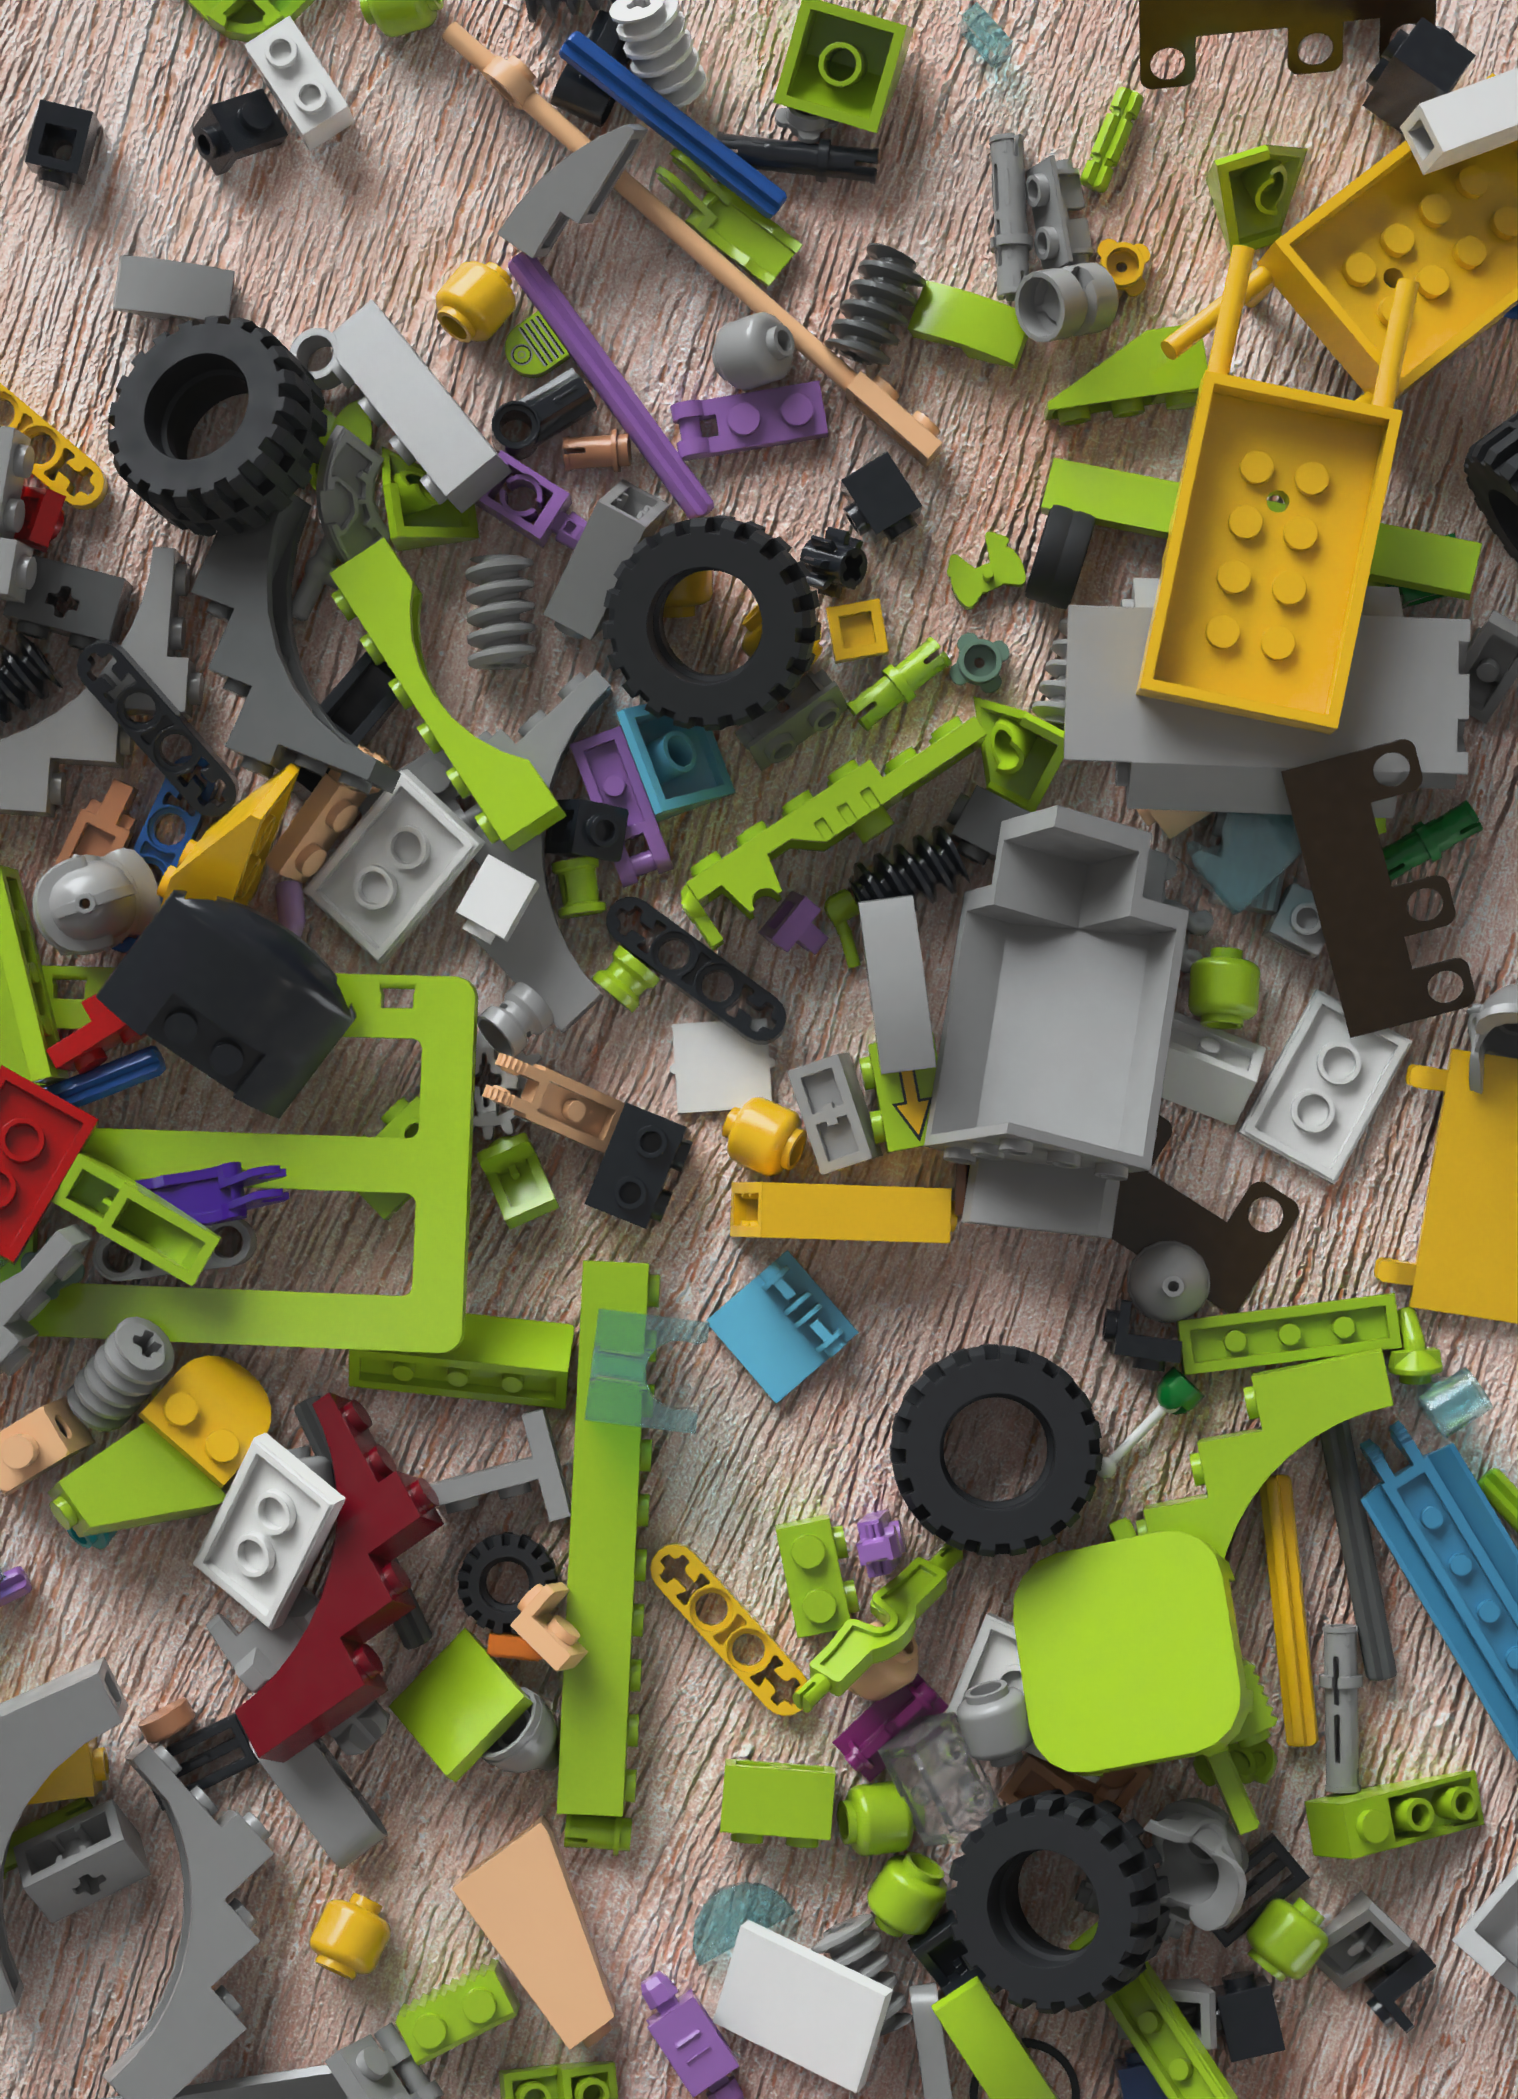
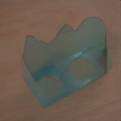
M1227 812L1222 827L1223 846H1211L1208 848L1196 841L1186 842L1187 851L1197 871L1183 861L1181 862L1233 915L1241 913L1302 851L1292 815Z

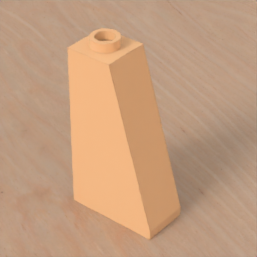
M543 1815L455 1881L452 1890L568 2049L571 2050L580 2042H583L585 2047L588 2048L613 2029L609 2021L615 2017L616 2005L551 1824Z

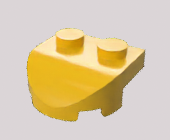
M211 1355L193 1359L182 1366L138 1416L218 1487L222 1488L240 1468L254 1437L268 1433L272 1412L270 1401L264 1388L247 1369L228 1358Z

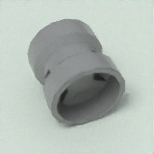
M517 982L505 993L504 1002L501 1003L500 1007H488L477 1019L478 1027L488 1043L499 1053L514 1058L526 1048L527 1037L533 1034H542L554 1022L553 1013L544 999L534 989L522 982Z

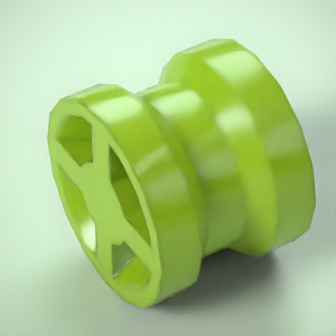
M619 945L612 953L613 962L607 969L598 970L591 979L633 1013L640 1005L639 997L646 989L654 988L661 979Z

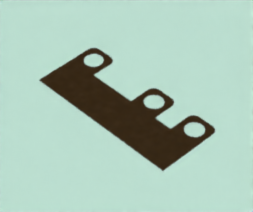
M1139 0L1140 81L1147 89L1181 87L1190 84L1196 75V37L1278 28H1288L1287 66L1292 73L1301 75L1334 71L1340 67L1343 61L1344 22L1380 18L1379 58L1381 60V55L1390 43L1392 33L1398 27L1405 24L1416 25L1422 17L1436 26V0ZM1314 33L1328 36L1332 41L1333 49L1330 56L1324 62L1307 64L1300 59L1298 47L1306 36ZM1165 48L1177 49L1185 58L1184 69L1179 75L1171 79L1158 78L1153 74L1150 67L1153 56Z
M1399 739L1281 771L1350 1038L1469 1007L1474 1002L1476 993L1468 963L1461 958H1452L1412 969L1404 938L1452 923L1456 911L1449 883L1444 877L1433 875L1391 886L1371 806L1372 802L1409 793L1420 787L1423 776L1415 745L1407 739ZM1387 753L1403 755L1410 765L1407 778L1395 786H1385L1379 783L1373 772L1376 761ZM1420 889H1433L1442 897L1443 907L1441 912L1435 918L1427 921L1413 918L1407 909L1410 896ZM1442 971H1452L1458 974L1463 981L1461 994L1455 1000L1447 1003L1435 1001L1428 993L1430 979Z
M1160 1115L1151 1167L1172 1135L1170 1122ZM1149 1170L1128 1173L1126 1181H1120L1112 1239L1136 1255L1144 1247L1158 1241H1177L1192 1247L1203 1258L1209 1271L1210 1292L1207 1300L1229 1314L1237 1313L1297 1219L1299 1209L1294 1200L1265 1182H1256L1248 1188L1228 1222L1149 1173ZM1261 1197L1275 1199L1283 1210L1281 1224L1270 1232L1256 1230L1248 1219L1250 1205Z

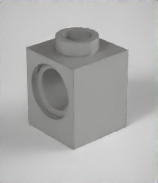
M1292 883L1285 888L1279 900L1277 913L1271 916L1262 936L1308 960L1319 956L1325 944V939L1312 891Z

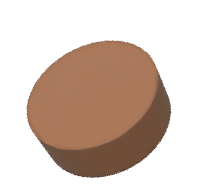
M185 1697L173 1701L150 1714L138 1724V1727L147 1743L155 1744L187 1727L194 1721L196 1714Z

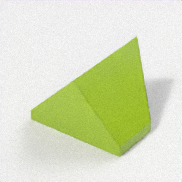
M1263 145L1213 161L1206 182L1230 255L1233 245H1244L1256 250L1272 245L1282 236L1281 230L1308 148Z
M382 446V457L384 458L382 462L383 491L390 539L397 552L472 541L480 538L475 503L463 513L448 499L439 505L419 480L427 474L422 466L415 462L408 466L399 454Z
M973 696L976 718L987 733L981 746L986 790L1029 812H1035L1064 758V731L1026 711Z

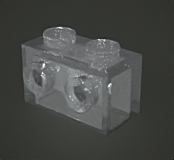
M955 1712L919 1716L878 1749L900 1797L906 1802L912 1812L914 1825L925 1846L962 1843L970 1832L981 1827L980 1822L1002 1808L991 1786L990 1779L984 1772L979 1760L969 1755L970 1752Z

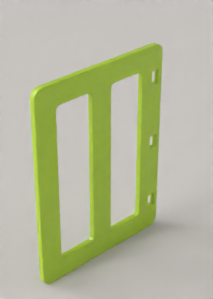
M41 965L57 1029L78 1030L91 1022L81 1002L97 994L116 967ZM334 973L337 976L336 983L341 989L347 1006L349 1007L352 1003L357 1014V1018L342 1037L415 1039L421 1044L419 1129L417 1134L411 1138L96 1128L82 1151L93 1155L134 1181L167 1174L201 1170L229 1162H241L242 1172L261 1166L280 1165V1169L286 1168L287 1175L281 1179L244 1188L409 1194L414 1198L416 1206L412 1289L407 1295L73 1283L69 1287L61 1289L56 1299L50 1300L36 1317L28 1321L39 1332L37 1336L107 1339L116 1330L117 1325L125 1318L140 1317L159 1326L168 1336L170 1342L447 1353L459 1347L465 1336L478 1019V993L474 985L470 981L456 976ZM57 980L87 981L84 999H59ZM383 989H414L413 1008H384L385 994ZM38 1227L15 1265L0 1257V1283L22 1271L21 1259L25 1253L37 1252Z

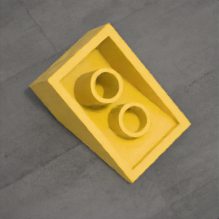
M292 763L288 764L215 821L198 842L190 839L180 856L177 868L170 865L160 881L156 894L163 898L161 906L173 890L187 891L184 899L216 901L217 896L247 906L257 892L266 867L265 859L272 850L301 767Z

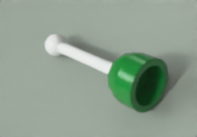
M1173 1366L1159 1382L1156 1392L1158 1406L1109 1457H1102L1101 1471L1097 1472L1099 1477L1104 1479L1113 1477L1117 1470V1464L1166 1413L1174 1415L1185 1414L1194 1409L1205 1397L1177 1368Z

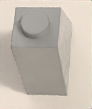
M624 479L599 499L543 615L554 620V626L562 633L576 639L586 637L592 640L602 630V623L609 619L610 609L604 607L607 590L613 589L618 580L614 573L623 560H627L633 555V548L644 538L653 536L656 533L670 504Z

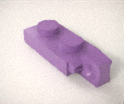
M889 1509L868 1513L857 1523L860 1541L856 1546L861 1566L866 1565L869 1578L891 1574L900 1563L902 1553L907 1551L902 1524L900 1520L891 1521Z

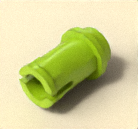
M567 1814L564 1847L613 1850V1856H618L619 1851L630 1852L632 1818Z

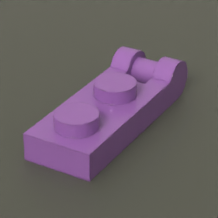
M819 380L706 400H687L670 406L673 423L679 424L681 441L677 442V449L684 461L828 437ZM716 418L718 436L703 437L700 421Z
M621 725L570 744L590 800L626 808L629 815L624 842L642 835L645 836L649 850L630 857L624 844L621 860L614 862L623 888L638 883L637 877L657 870L659 874L673 870L672 861Z

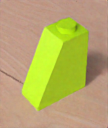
M146 1422L65 1476L47 1492L53 1500L49 1503V1506L57 1521L67 1530L73 1528L78 1537L207 1515L222 1504L226 1496L222 1488L218 1487Z

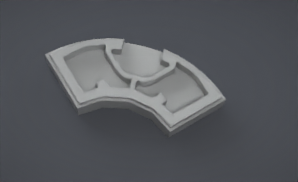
M336 425L326 443L319 463L316 499L319 519L325 537L338 559L344 564L383 537L389 542L390 532L389 528L380 519L374 500L375 479L384 458L344 426Z

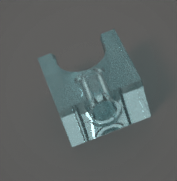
M599 1308L585 1420L696 1434L699 1411L689 1406L673 1407L662 1403L653 1395L647 1383L646 1367L653 1352L668 1342L686 1341L695 1345L706 1343L709 1336L710 1321Z

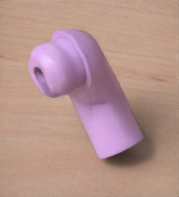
M293 880L282 881L275 885L278 922L301 938L306 922L302 884Z

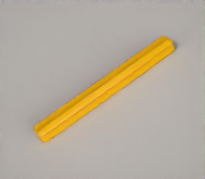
M1276 1474L1270 1475L1262 1485L1260 1497L1285 1735L1289 1746L1306 1747L1317 1744L1319 1736L1292 1480L1289 1475Z

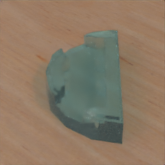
M739 1882L719 1889L704 1902L695 1920L693 1948L699 1966L733 1948L740 1926L746 1921L750 1920L765 1928H769L793 1915L795 1909L782 1893L762 1883Z

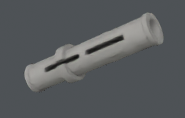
M1002 133L989 138L995 224L994 237L990 238V251L995 253L997 299L1015 301L1018 285L1023 277L1029 274V251L1033 249V236L1028 234L1026 219V184L1023 157L1024 136L1021 134L1015 135V133Z
M1326 1624L1322 1626V1631L1324 1632V1673L1319 1675V1686L1325 1688V1791L1331 1793H1356L1361 1791V1785L1359 1784L1358 1688L1363 1687V1675L1357 1673L1358 1625Z

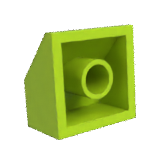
M802 0L773 103L878 133L898 85L914 28L822 0Z

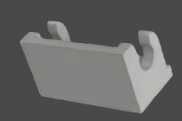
M849 1052L836 1054L787 1071L821 1175L883 1156L880 1144H875L869 1111Z

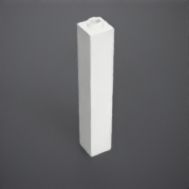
M1518 68L1422 102L1414 109L1400 126V129L1423 175L1518 140Z

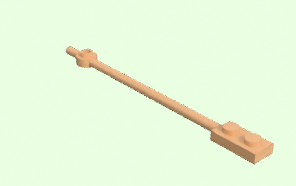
M456 21L447 27L442 35V39L477 68L487 82L504 99L516 108L526 111L572 153L592 141L536 92L531 84L536 77L521 60L513 55L507 61L500 56H495ZM626 170L623 171L613 188L752 311L755 313L766 312L774 315L792 333L795 348L844 390L847 400L921 465L927 468L940 454L943 442L937 438L940 434L939 428L927 416L919 411H916L913 415L908 413L896 402L900 397L898 392L882 377L875 375L871 380L862 371L857 374Z

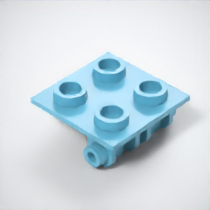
M788 1250L705 1321L776 1404L859 1333Z

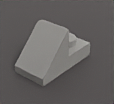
M1495 610L1491 612L1482 628L1476 629L1470 639L1464 669L1465 674L1470 675L1469 715L1485 724L1518 677V623Z

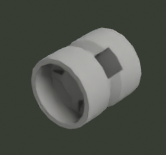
M1085 262L1064 266L1063 268L1031 272L1023 277L1017 287L1015 296V312L1020 327L1028 337L1036 342H1051L1067 339L1071 336L1101 332L1110 327L1118 309V290L1114 279L1105 267L1096 262Z

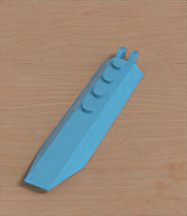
M1398 1420L1389 1426L1390 1437L1410 1464L1393 1473L1385 1460L1382 1450L1370 1438L1359 1444L1369 1466L1381 1481L1362 1497L1360 1502L1518 1762V1549L1455 1444L1451 1443L1422 1455L1411 1435Z

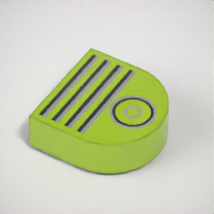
M539 311L515 326L506 338L505 354L507 361L517 374L526 378L543 377L570 359L569 353Z

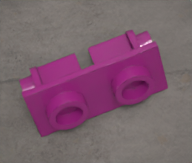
M917 1673L915 1679L910 1684L886 1698L875 1701L832 1743L842 1752L845 1760L852 1768L871 1782L943 1714L949 1706Z

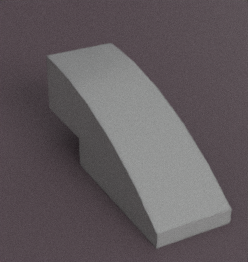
M625 124L595 138L567 156L544 175L524 196L497 234L531 258L546 257L569 219L577 224L592 223L648 132V129L641 124Z
M913 895L859 901L858 907L870 1003L881 1074L936 1067Z

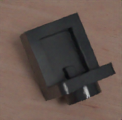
M263 88L210 105L192 130L199 154L208 161L216 176L227 173L237 159L279 146L288 136Z
M1117 1299L1115 1310L1106 1309L1102 1341L1111 1342L1110 1353L1133 1357L1132 1368L1165 1372L1166 1362L1180 1363L1182 1341L1128 1333L1132 1301Z
M949 1910L936 1919L924 1934L914 1935L907 1940L914 1955L942 1988L945 1996L976 1976L979 1977L981 1982L986 1977V1974L979 1966L970 1971L961 1957L968 1953L963 1939L953 1940L949 1926L957 1921V1915L953 1910Z
M1415 1940L1412 1941L1408 1949L1380 1966L1379 1970L1364 1981L1374 1994L1366 2003L1387 2028L1397 2022L1406 2034L1415 2026L1397 2006L1395 2001L1436 1967L1435 1963Z

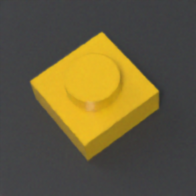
M879 598L826 608L835 664L889 654Z

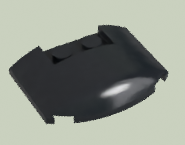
M173 890L97 992L96 998L137 1034L142 1036L145 1033L234 1092L233 1098L280 1119L357 1018L353 1004L351 1003L349 1007L347 1006L341 989L336 983L337 976L327 963L305 941L279 922L249 906L227 898L217 896L216 901L184 899L187 891Z

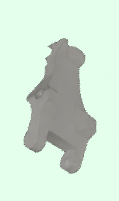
M303 1585L284 1624L274 1630H270L256 1618L238 1634L231 1622L220 1613H217L206 1624V1627L234 1667L238 1678L251 1692L257 1693L277 1673L293 1652L307 1629L320 1599ZM375 1699L333 1728L328 1734L335 1739L338 1746L347 1756L363 1754L386 1733L390 1714Z

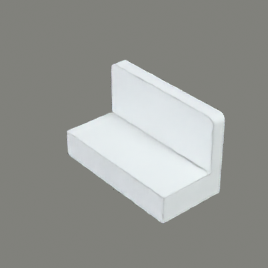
M1174 1012L1162 1098L1229 1125H1235L1257 1083L1266 1048L1220 1029L1204 1027L1200 1025V1021Z

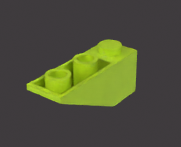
M1183 325L1146 330L1048 401L1044 411L1045 421L1058 419L1060 426H1072L1091 421V414L1112 411L1113 418H1126L1143 414L1145 412L1144 406L1165 403L1167 410H1181L1196 406L1200 382L1205 370L1208 369L1203 338L1178 358L1172 360L1162 351L1161 342Z
M1475 1770L1364 1787L1356 1793H1335L1304 1801L1313 1855L1319 1857L1356 1859L1485 1825Z

